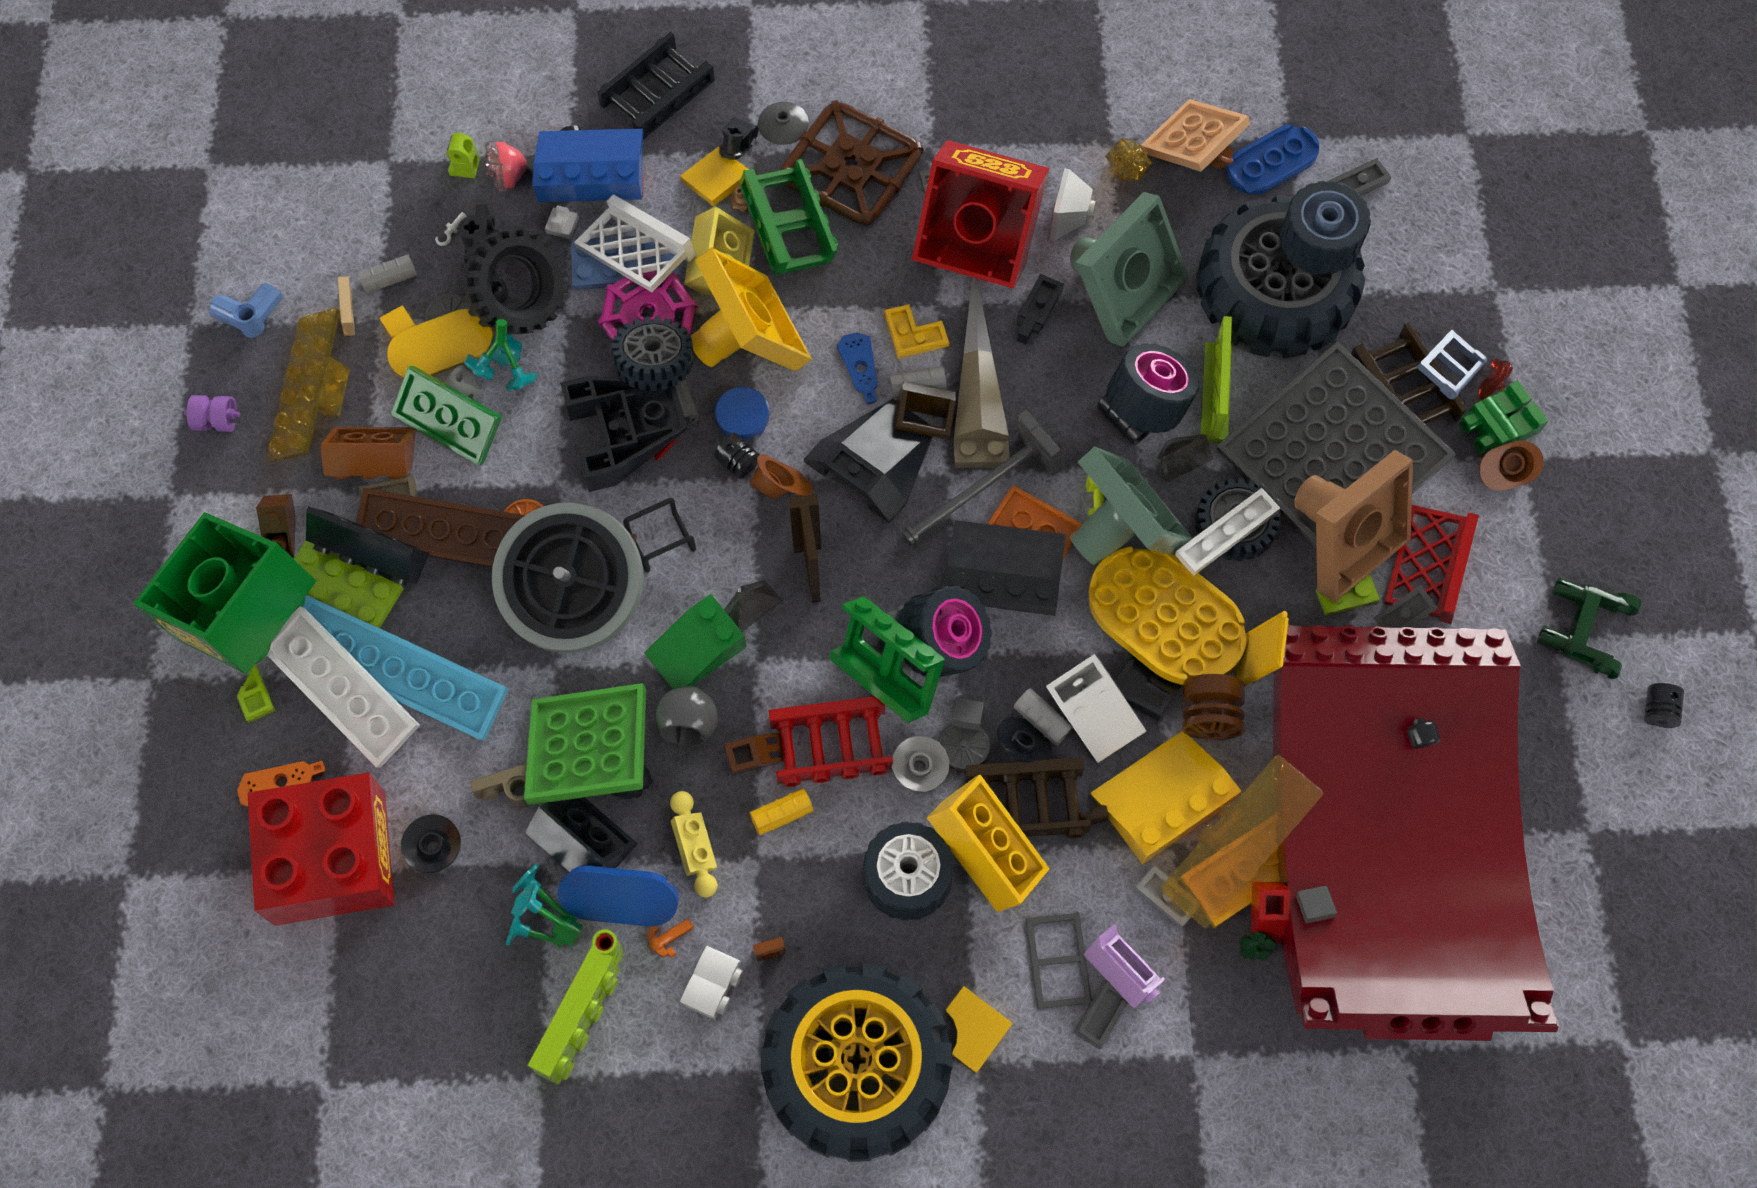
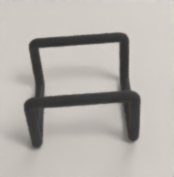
M667 498L623 520L625 529L633 534L629 524L630 521L670 504L672 514L684 538L645 556L636 541L642 565L646 572L651 571L648 560L687 543L691 551H696L694 537L689 535L677 512L673 498Z

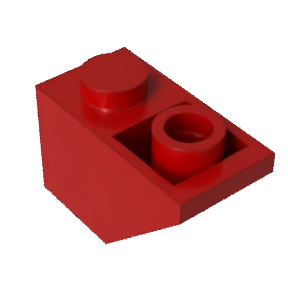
M1252 881L1251 933L1257 931L1265 932L1266 936H1270L1277 943H1282L1290 921L1291 890L1283 882Z

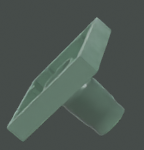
M1143 192L1099 238L1095 239L1084 236L1077 240L1070 255L1071 267L1074 271L1080 273L1107 340L1122 347L1133 338L1189 278L1161 198Z
M1094 446L1078 461L1080 466L1107 498L1082 523V526L1070 536L1074 546L1091 564L1096 566L1135 535L1138 536L1147 549L1175 556L1178 549L1193 539L1130 460Z

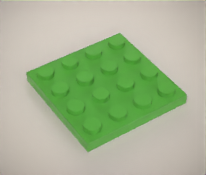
M643 683L532 699L524 800L528 805L643 789L646 688Z

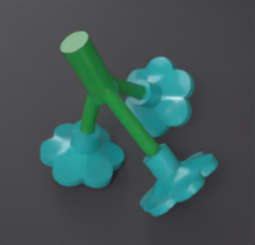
M504 319L496 321V338L492 339L491 347L487 353H483L481 357L468 354L464 362L476 376L484 377L487 380H492L495 373L494 369L488 365L491 360L497 361L500 366L511 364V372L514 378L508 381V384L505 386L506 390H518L525 385L533 383L538 376L537 372L524 373L521 366L517 365L516 362L521 357L522 344L520 341L514 340L511 334L507 335V321Z

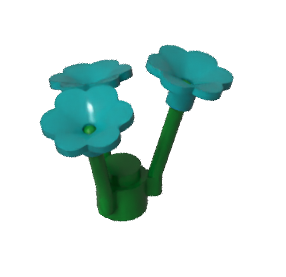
M536 863L512 888L514 894L522 888L524 890L517 896L514 902L515 905L511 910V914L515 917L507 937L506 946H509L511 941L518 935L524 938L531 936L551 942L559 948L563 943L571 947L580 934L583 925L576 922L577 918L566 912L540 888L542 885L535 879V874L539 869V865ZM536 893L561 916L558 918L543 908L542 903L535 899ZM526 909L535 914L537 912L555 923L551 930L555 936L531 930V926L521 924L520 916Z

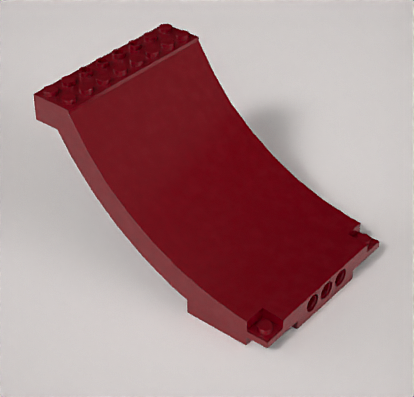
M1288 625L1283 667L1273 672L1274 809L1276 814V844L1278 845L1277 859H1279L1278 873L1280 882H1283L1291 890L1290 921L1281 945L1296 1014H1301L1304 1029L1363 1030L1365 1039L1491 1041L1493 1032L1558 1031L1559 1024L1551 1005L1554 989L1539 936L1524 846L1518 770V701L1521 665L1505 629ZM1425 718V721H1434L1440 735V742L1430 747L1413 749L1407 736V728L1414 725L1413 720ZM1327 886L1337 911L1336 917L1305 923L1296 898L1297 892Z

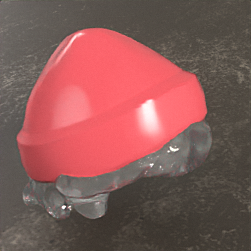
M487 141L485 143L487 158L484 164L488 166V170L485 174L493 178V186L498 192L514 188L527 169L525 157L520 151L507 145L505 142Z

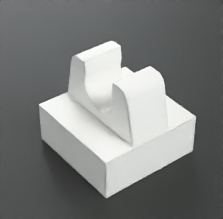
M557 205L551 211L545 232L571 239L579 219L578 213L570 212L567 207Z

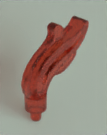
M1498 358L1492 360L1491 365L1495 371L1480 384L1477 394L1480 401L1488 398L1496 389L1503 390L1506 387L1504 383L1513 370L1510 362L1502 361Z

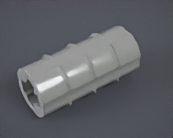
M409 254L360 271L358 275L367 294L415 277L417 273Z
M942 366L889 375L893 399L898 397L903 382L947 390L945 372Z
M1031 688L1018 699L1013 707L1055 746H1058L1073 729V726L1064 719V716H1061L1053 709V706L1045 702Z

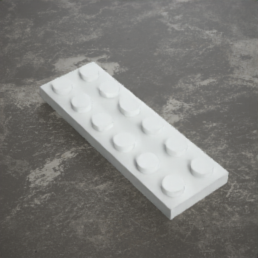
M299 606L272 640L267 656L375 767L381 768L419 728L420 724L304 607Z

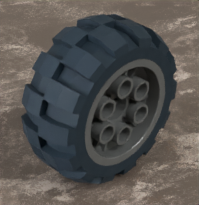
M1275 196L1272 198L1271 203H1264L1262 198L1238 207L1237 214L1232 211L1225 215L1214 226L1211 237L1206 240L1197 270V291L1202 297L1200 304L1211 324L1216 322L1221 324L1224 316L1232 317L1231 343L1236 346L1241 341L1251 346L1250 353L1269 357L1271 351L1282 352L1283 358L1301 356L1307 353L1309 346L1315 351L1335 340L1339 331L1345 329L1349 324L1362 297L1365 285V277L1362 272L1365 264L1361 250L1353 263L1346 269L1333 274L1307 272V270L1300 269L1287 258L1286 253L1281 247L1280 233L1290 201L1293 198L1289 196ZM1259 283V286L1256 289L1252 286L1253 284ZM1287 295L1289 296L1290 301H1284Z

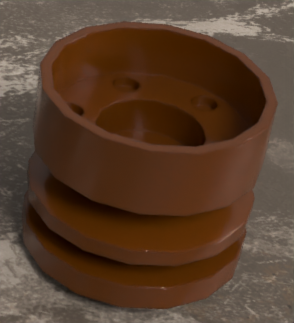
M1201 674L1187 678L1184 681L1183 702L1184 705L1188 706L1183 710L1182 715L1184 718L1182 723L1184 734L1197 739L1227 740L1239 737L1244 733V723L1242 720L1245 718V714L1239 708L1245 703V685L1242 680L1230 675Z

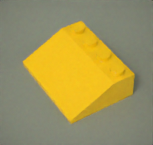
M1182 730L1092 791L1090 795L1098 806H1107L1108 819L1143 865L1236 801L1242 791L1225 769L1190 736L1184 734Z

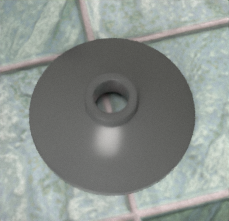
M777 102L769 105L761 112L758 119V128L762 136L768 141L780 145L791 144L800 140L801 134L807 132L809 125L806 112L800 106L791 102ZM780 117H787L785 120L779 119Z

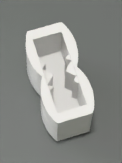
M706 946L680 1003L716 1020L718 1014L724 1015L730 1002V998L726 996L731 986L737 987L743 975V970L740 969V960Z

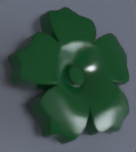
M1257 931L1252 932L1251 936H1242L1239 944L1241 948L1240 955L1243 956V959H1253L1256 955L1258 960H1267L1270 950L1276 949V941L1270 936H1266L1265 932Z

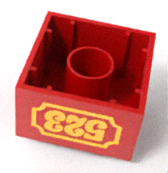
M947 140L932 160L911 260L1014 289L1027 262L1050 168Z
M369 772L247 793L255 912L274 926L395 905L385 791Z

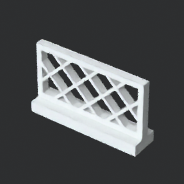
M614 194L607 200L609 208L574 242L576 248L650 292H653L683 260L690 262L696 256L689 237ZM611 218L617 221L618 226L604 229V225ZM624 232H636V237L623 240ZM618 234V241L605 243L604 236ZM600 237V244L591 246L586 244L590 239ZM655 243L656 248L642 251L641 244ZM637 245V252L623 253V247ZM619 248V255L605 256V250ZM669 253L675 255L670 261L661 262V255ZM656 256V263L642 264V258ZM638 259L637 267H624L625 261ZM657 271V275L650 282L643 278V273Z

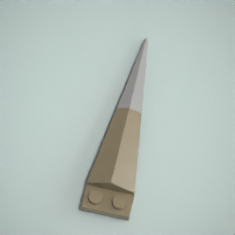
M972 277L954 432V468H996L1009 459V435L977 278Z

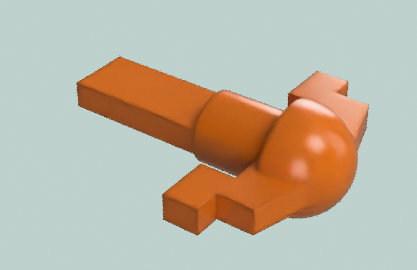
M686 919L659 936L655 935V933L659 932V928L657 926H650L651 929L646 932L649 948L662 958L668 955L670 958L676 956V953L672 947L665 949L664 946L694 929V926L689 919Z

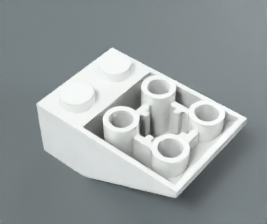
M1095 654L1046 686L1097 763L1147 732Z

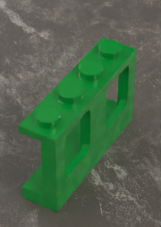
M802 159L796 161L794 168L756 175L754 169L744 170L739 186L773 275L832 262L838 251V243L836 238L831 235L828 217L822 212L819 194L813 189L810 171L808 168H805ZM794 183L797 186L804 207L778 213L773 212L764 189ZM806 228L813 229L822 252L796 259L791 258L784 244L782 234Z
M864 596L844 603L842 609L850 614L851 618L843 645L831 650L829 660L906 722L910 723L928 715L945 658ZM865 627L886 642L883 655L863 640L862 635ZM905 658L921 671H928L923 687L904 673L902 666Z

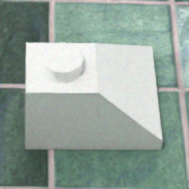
M1064 168L1053 212L1049 240L1055 241L1085 225L1087 216L1093 215L1096 202L1091 200L1093 189L1070 169Z

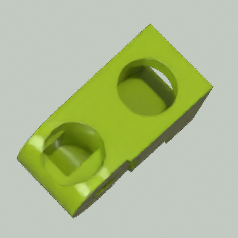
M453 133L446 152V156L451 160L448 169L449 175L475 178L480 158L474 141L464 133Z

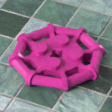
M657 271L643 273V278L651 281L657 275ZM671 273L662 282L664 283L662 287H657L653 292L639 285L625 294L622 291L635 283L627 277H623L612 285L608 284L605 290L607 292L598 324L604 328L612 341L614 335L617 336L618 331L614 323L622 322L625 325L629 322L633 325V320L637 318L644 322L642 309L646 307L648 310H655L650 321H654L655 316H660L663 322L665 318L672 319V324L675 322L676 312L684 311L681 328L685 327L688 330V334H690L695 309L698 308V304L688 294L676 273ZM672 288L681 302H673L667 293L669 289ZM618 298L622 301V308L619 314L612 315L615 300Z

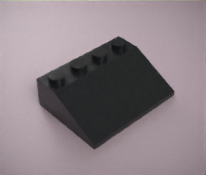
M955 520L944 587L959 586L962 589L965 588L973 595H976L984 607L1056 616L1066 534Z

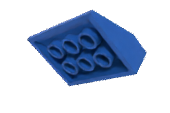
M643 129L539 131L533 162V188L537 201H605L613 194L622 200H642Z

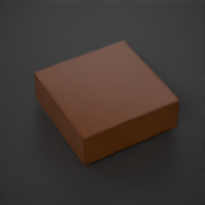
M782 937L753 944L755 957L758 962L785 955L786 953Z

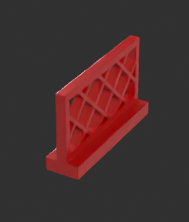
M1412 505L1411 528L1414 532L1411 533L1410 540L1417 537L1425 548L1412 554L1405 544L1398 550L1384 604L1391 606L1399 599L1392 598L1393 592L1402 586H1405L1410 593L1414 590L1410 582L1422 577L1429 586V588L1425 589L1427 594L1433 592L1439 601L1438 608L1430 613L1429 616L1441 618V622L1451 625L1479 515L1467 513V517ZM1414 514L1427 517L1431 524L1418 529L1413 522ZM1445 522L1459 524L1457 531L1448 536L1439 525ZM1434 528L1442 539L1429 545L1422 534ZM1446 544L1452 553L1450 556L1440 560L1433 549ZM1404 551L1407 555L1405 558H1403ZM1428 552L1435 563L1423 569L1416 558ZM1411 561L1418 572L1405 578L1400 570V566ZM1440 568L1445 579L1434 585L1427 573ZM1399 576L1401 581L1396 583L1397 577ZM1441 587H1443V588H1442V592H1441V594H1440V592L1438 591V589L1441 588Z

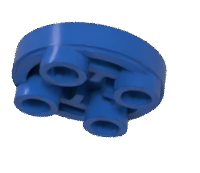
M736 387L726 391L718 399L715 406L716 422L725 436L737 433L743 439L752 438L762 434L769 421V405L766 398L759 391L750 387Z

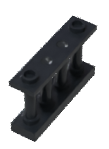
M672 32L658 39L654 46L610 82L603 84L600 90L597 91L600 106L604 109L613 102L633 119L634 129H643V140L715 81L713 66L709 62L705 61L700 66L695 67L675 51L676 42ZM668 57L684 70L688 76L682 81L677 82L658 67L657 64ZM650 72L667 86L670 91L664 96L658 97L642 84L639 79ZM631 87L652 106L640 113L620 95Z

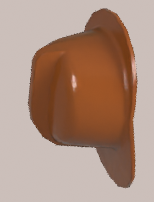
M1515 441L1496 447L1484 455L1479 466V476L1483 484L1491 490H1509L1527 484L1539 476L1544 465L1543 455L1540 449L1531 442Z
M761 454L757 457L758 468L750 480V485L762 494L772 499H778L788 492L800 496L812 493L813 487L811 482L797 469L778 462L768 455Z

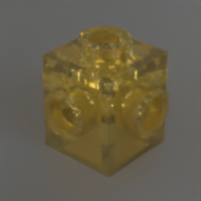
M1121 138L1105 155L1113 167V173L1121 180L1134 181L1140 179L1145 175L1146 169L1152 164L1147 157V150L1135 140Z

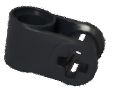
M733 117L722 129L724 139L723 145L719 148V154L730 160L741 158L753 146L750 144L758 136V126Z

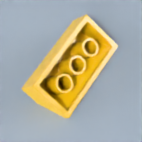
M981 775L974 777L944 799L927 817L997 913L1020 905L1050 869Z

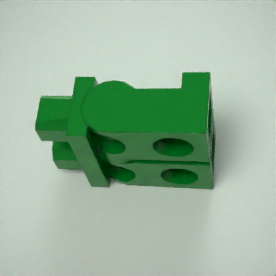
M1517 380L1509 384L1501 392L1474 404L1469 413L1459 422V427L1466 434L1477 430L1480 437L1474 441V447L1482 455L1496 447L1515 441H1524L1540 433L1548 423V419L1535 402L1530 403L1532 398Z

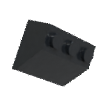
M585 797L547 802L538 807L525 831L537 845L541 846L569 872L578 866L616 868L638 844Z

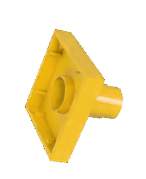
M712 247L695 260L720 307V310L691 335L693 351L704 364L713 367L740 348L793 371L799 370L812 360L767 275Z

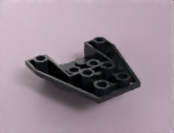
M895 399L887 401L823 438L803 459L806 464L824 477L831 472L865 496L868 500V509L888 523L907 504L933 438L895 429ZM904 411L903 420L930 425L912 411Z

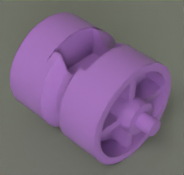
M192 395L188 400L187 410H184V415H187L189 428L193 431H207L215 427L219 432H232L235 423H230V420L240 417V412H237V405L232 396H218L209 400L206 395Z

